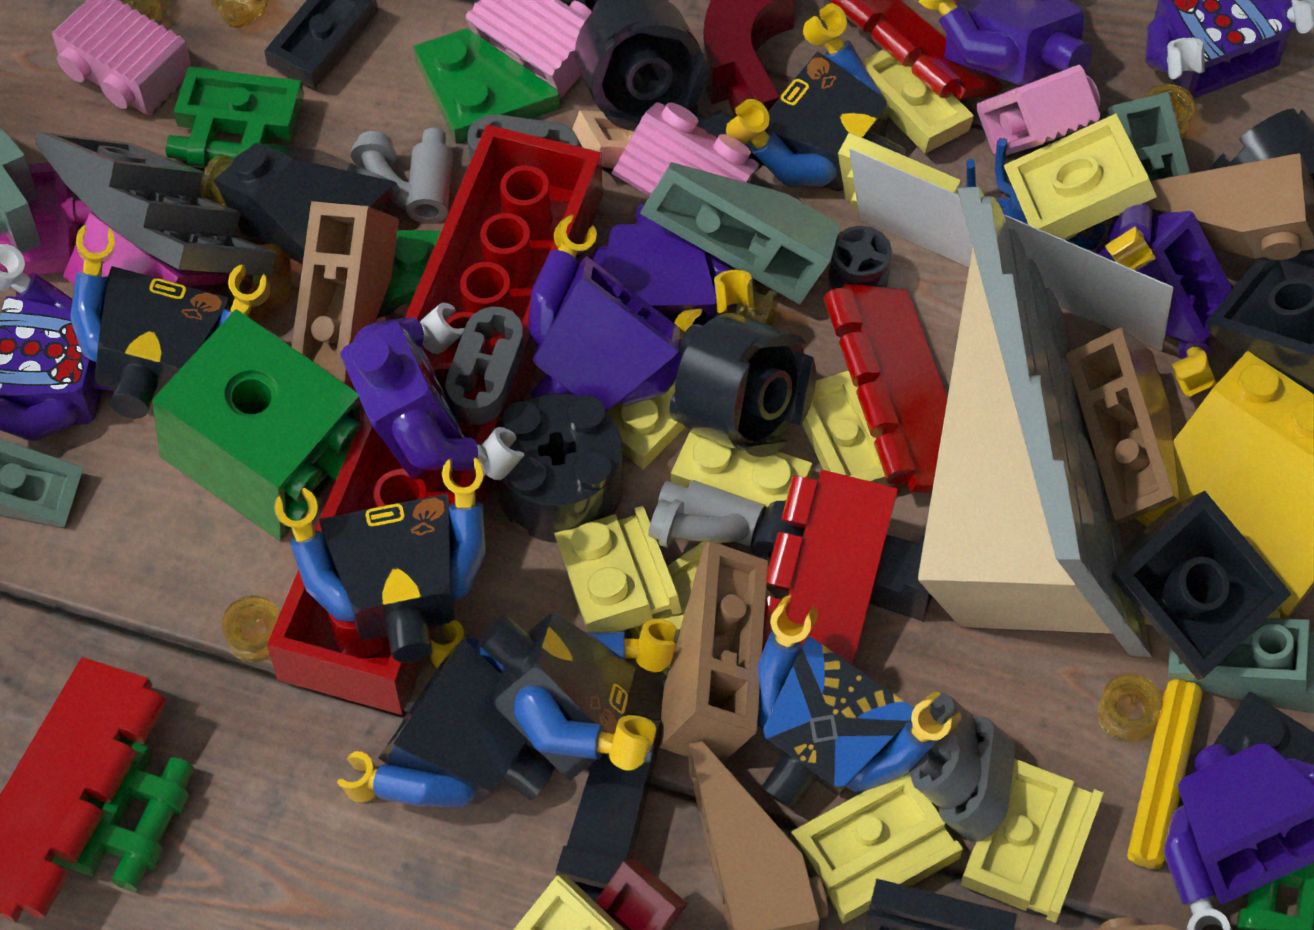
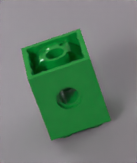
M237 309L231 313L152 399L159 456L280 542L292 527L285 526L275 515L274 505L276 498L280 496L283 511L291 520H301L308 512V502L304 498L301 488H306L313 493L319 509L322 502L320 495L333 480L337 479L355 434L362 428V423L360 422V398L355 390Z

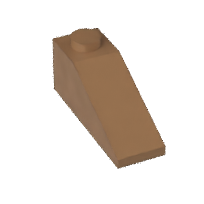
M1300 153L1150 181L1157 197L1145 202V204L1152 209L1153 214L1182 211L1194 212L1212 248L1254 259L1265 257L1271 260L1290 259L1297 256L1301 251L1314 249L1313 180Z
M311 201L292 348L351 388L353 383L340 352L345 346L354 342V337L359 330L375 323L391 281L399 219L368 206Z
M1120 327L1065 353L1115 521L1121 525L1179 500L1170 406L1153 352Z
M710 540L703 546L664 686L658 748L689 757V744L703 741L723 763L757 733L760 689L757 665L762 655L767 560Z
M703 741L689 744V774L727 930H818L819 919L828 917L827 901L820 877L808 878L802 853Z

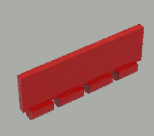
M902 0L831 1V3L838 5L844 11L846 17L863 32H872L871 39L904 67L912 66L911 73L940 98H949L951 93L960 100L997 95L1003 86L990 74L944 58L946 37Z
M845 284L842 288L827 292L824 296V302L835 334L841 337L839 346L854 386L859 387L856 395L870 435L877 438L874 441V446L887 483L891 485H904L907 482L910 492L932 493L948 398L908 290Z
M821 469L818 480L802 476H792L781 521L789 525L805 528V533L803 537L782 532L777 533L767 571L766 585L789 592L788 595L791 596V600L786 606L785 611L787 617L793 623L804 624L812 607L814 606L819 613L818 620L806 638L801 640L802 645L807 637L811 636L851 665L854 664L898 488ZM768 596L765 597L762 652L770 633L773 631L770 623L771 616L782 601Z
M81 657L0 794V917L17 922L23 910L27 914L41 919L46 917L69 876L65 869L52 863V859L56 855L57 858L65 861L77 862L104 815L101 809L86 802L87 798L90 795L92 798L106 803L112 801L138 755L133 748L120 742L122 737L124 736L127 740L144 744L167 704V700L163 696L150 690L153 684L147 677L85 657Z

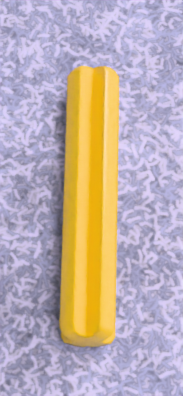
M1181 679L1170 680L1163 695L1127 852L1128 860L1132 864L1151 870L1160 869L1166 860L1164 855L1165 841L1172 813L1178 808L1180 799L1178 784L1185 776L1203 695L1201 687L1196 683L1185 682Z

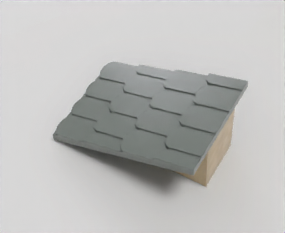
M979 187L957 188L973 247L918 581L959 627L1111 633L1129 656L1152 657L1143 614L1111 576L1116 563L1124 551L1119 523L1115 521L1071 376L1069 362L1065 356V353L1070 350L1064 317L1058 300L1050 288H1045L1036 263L1032 259H1027L1025 249L1016 231L1008 228L1006 218L997 200L993 196L985 197Z

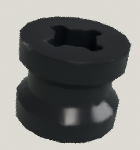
M862 225L849 227L841 231L837 235L831 257L828 277L831 288H842L845 284L887 287L892 257V248L888 238L877 229ZM867 265V270L860 271L861 266Z

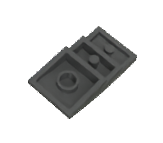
M37 131L35 144L63 182L99 219L136 247L180 270L231 273L237 266L244 265L246 267V275L262 276L265 274L266 276H271L276 252L236 236L241 212L202 197L207 173L132 143Z

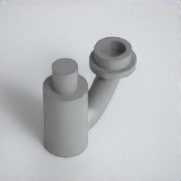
M439 128L424 130L422 142L415 145L412 149L409 182L401 180L391 169L395 162L396 151L392 146V140L389 136L377 131H367L358 136L357 141L352 146L351 158L356 165L397 182L400 192L390 202L406 209L410 218L421 223H438L447 217L453 152L445 145L446 133Z
M695 480L691 481L688 488L666 481L661 489L648 535L658 539L659 545L666 548L671 546L675 538L702 542L710 540L715 543L737 542L752 547L766 513V505Z

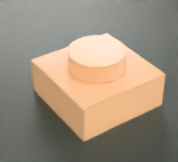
M579 110L572 128L583 148L602 152V167L614 169L635 132L612 124L602 111Z

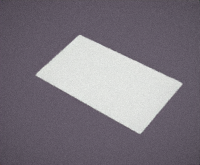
M849 149L860 220L962 265L970 266L973 246L958 194L858 151ZM1004 215L1008 228L1014 229L1018 234L1025 249L1027 259H1032L1036 263L1045 288H1050L1053 291L1061 308L1111 330L1122 327L1141 343L1162 351L1173 293L1172 286Z

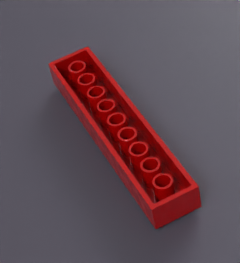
M488 124L485 126L405 318L414 317L420 322L440 303H448L456 311L445 321L455 329L465 328L472 315L488 307L506 308L513 311L520 318L524 334V353L502 412L491 422L481 425H469L457 420L464 437L473 438L477 445H482L490 434L499 427L502 422L503 413L508 406L514 402L524 401L537 368L532 360L535 342L528 333L531 292L550 251L558 250L554 241L555 228L563 219L574 215L572 221L567 226V237L574 244H583L585 235L592 226L603 197L602 152ZM580 254L576 255L577 261L580 257ZM495 332L491 340H485L487 355L492 356L496 342L499 339H505L504 333ZM461 337L439 354L432 353L423 345L421 346L426 352L446 398V377ZM479 375L473 391L465 392L466 399L475 400L479 392H486L485 376ZM365 412L361 420L362 428L355 434L320 519L447 494L450 506L455 503V493L444 484L443 470L431 469L411 479L374 429ZM475 467L470 471L452 470V480L460 487L470 486L476 479ZM486 474L482 485L475 491L476 502H480L483 505L493 482V479ZM320 521L315 531H321ZM299 569L267 643V649L277 680L400 715L404 712L424 660L409 663L395 661L391 655L388 636L371 640L361 639L353 621L344 622L336 620L307 592ZM437 626L429 627L431 639Z

